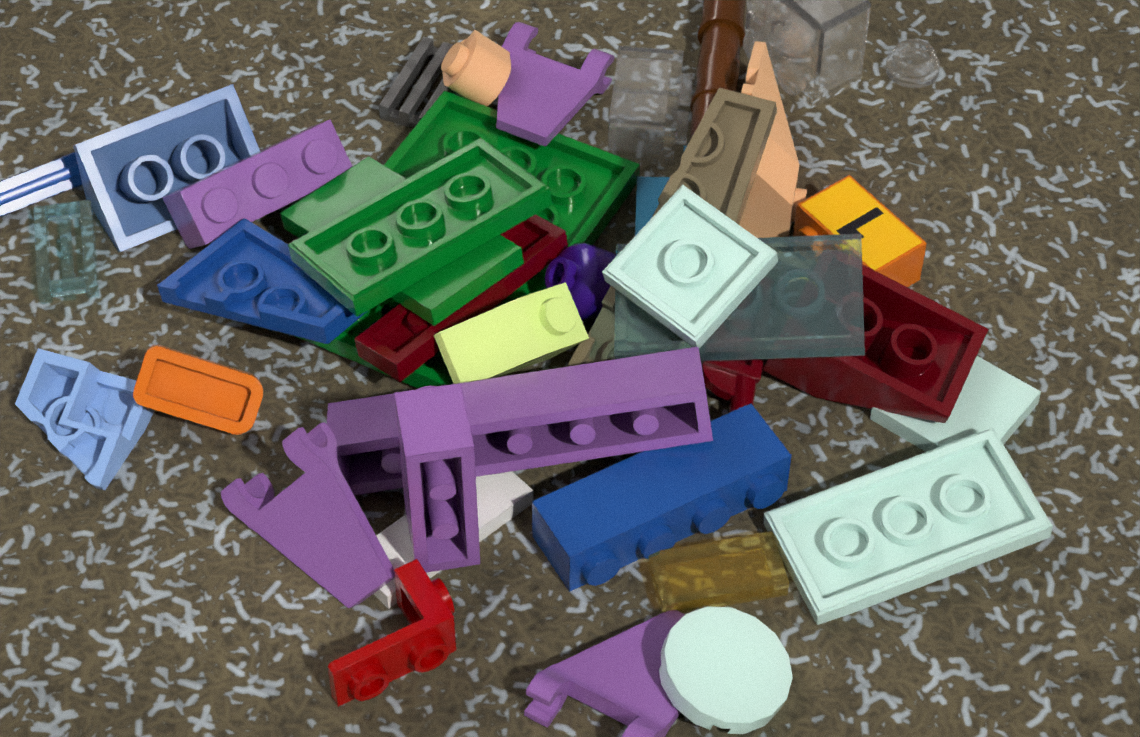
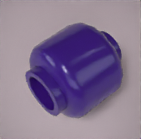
M575 243L564 249L549 264L545 274L546 288L566 282L583 324L592 327L603 308L602 301L611 286L605 281L602 271L612 262L617 254L587 243Z

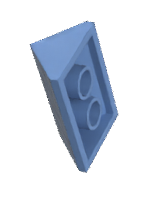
M233 84L73 145L85 198L118 252L178 229L163 197L260 151Z

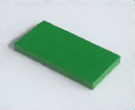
M479 138L288 244L291 260L358 317L553 205L551 191L544 183L482 138Z
M368 156L281 212L284 229L300 238L406 178ZM499 235L391 298L433 326H436L523 265L522 248Z

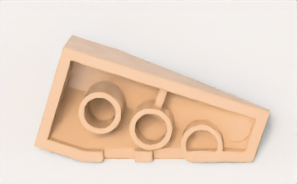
M755 41L747 68L745 84L743 83L741 93L776 102L777 113L739 225L756 238L788 242L791 223L795 222L797 204L806 200L807 189L797 188L799 161L766 42Z

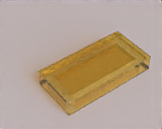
M773 531L660 550L649 555L647 561L661 614L671 610L689 613L707 606L723 607L788 595L789 580Z

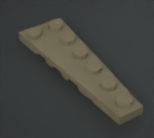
M718 88L681 156L680 166L677 171L671 174L659 196V205L653 216L684 185L739 225L777 113L776 102ZM610 286L602 301L603 308L588 333L589 339L578 345L567 367L691 348L692 346L613 286Z

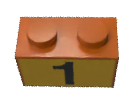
M850 175L800 202L796 207L792 242H794L800 256L806 261H814L818 264L828 246L906 287L920 280L927 243Z

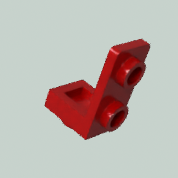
M418 559L394 569L397 604L410 625L328 664L331 693L338 707L354 699L358 701L370 700L381 694L391 681L415 670L417 672L431 671L440 666L450 653L456 651L453 616L455 609L452 598L440 578L430 580Z

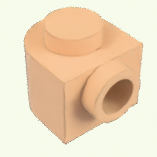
M474 30L467 39L455 43L445 55L441 64L443 83L462 97L489 106L500 94L511 72L510 52L477 30Z

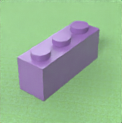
M327 120L163 197V200L185 245L191 249L216 240L243 218L253 222L314 192L353 166L331 120Z
M462 384L424 386L416 390L396 392L394 396L405 511L414 560L418 559L426 573L479 565L480 546L475 452Z

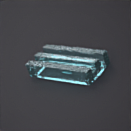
M91 200L33 207L37 291L41 304L53 303V297L63 296L64 301L76 300V294L87 293L88 298L99 297L95 223ZM80 217L84 264V276L75 277L71 218ZM59 220L62 279L60 280L51 279L48 221Z

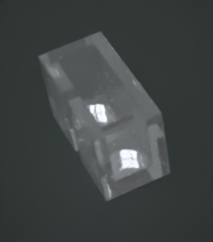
M618 47L609 115V153L633 162L674 165L676 144L687 145L689 112L679 110L680 106L690 107L693 74L683 73V50Z

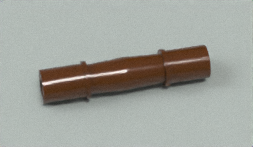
M704 0L702 22L698 28L697 36L701 45L697 64L696 92L693 94L690 103L692 112L690 140L718 88L737 92L740 73V48L745 42L746 35L744 28L746 0Z

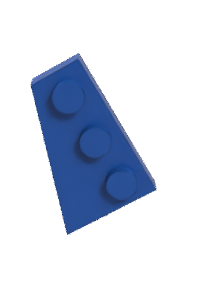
M245 218L157 285L162 302L324 344H329L365 314L363 313L356 317L291 260L287 243Z

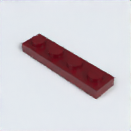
M535 214L500 234L522 248L523 265L436 326L425 321L401 304L397 305L354 339L358 356L397 381H403L440 351L434 338L435 334L492 310L550 264L564 249L568 248L566 231Z

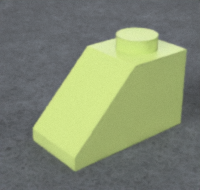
M566 282L517 298L434 335L453 384L501 377L551 359L589 339Z

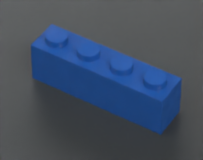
M751 403L710 421L713 441L643 451L532 501V537L569 592L587 583L592 586L603 584L613 578L620 568L643 557L649 560L659 558L666 554L676 542L697 532L702 534L715 532L724 526L731 516L753 506L757 509L766 508L775 503L787 491L792 455Z

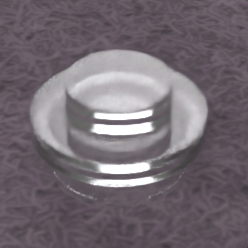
M909 39L901 41L895 46L894 50L887 57L885 69L888 77L896 84L907 88H923L931 85L938 78L940 62L936 56L935 49L930 44L922 40Z

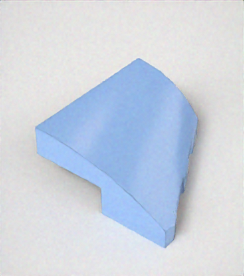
M39 348L15 402V405L27 418L41 428L48 436L47 439L58 451L67 456L85 475L84 478L92 486L102 490H106L146 430L155 411L135 402L133 390L136 380L103 372L90 362Z

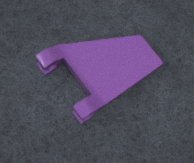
M516 22L502 45L504 49L510 52L511 72L504 88L498 95L496 128L546 147L594 94H603L611 84L612 78L604 75L607 68L613 63L614 55L592 49L587 55L581 70L538 55L536 51L528 49L531 40L538 34V28L522 22Z
M325 422L320 423L309 433H306L303 427L297 428L282 441V445L288 458L305 472L301 477L276 497H274V489L270 480L263 473L257 474L246 484H244L241 478L235 479L221 491V498L226 508L233 515L258 533L347 608H352L393 580L394 568L340 470L337 460V442L330 427Z
M672 608L540 671L526 689V695L533 698V700L525 709L524 716L545 727H549L562 708L567 696H570L628 726L622 737H665L681 712L673 706L661 685L659 668L662 663L660 653L669 631L685 614Z

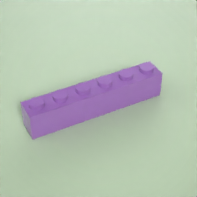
M699 347L461 383L474 443L476 477L713 441ZM394 393L328 403L327 425L335 435L338 464L353 494L360 495L403 488Z

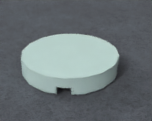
M707 606L685 614L669 631L660 653L662 663L659 668L660 681L673 706L694 724L709 730L713 725L721 729H730L727 734H746L764 727L787 700L793 679L789 655L777 635L756 617L732 607Z

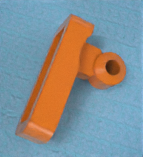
M153 345L145 353L133 390V398L141 406L239 435L246 433L254 425L263 398V387L260 380L251 373L162 345Z

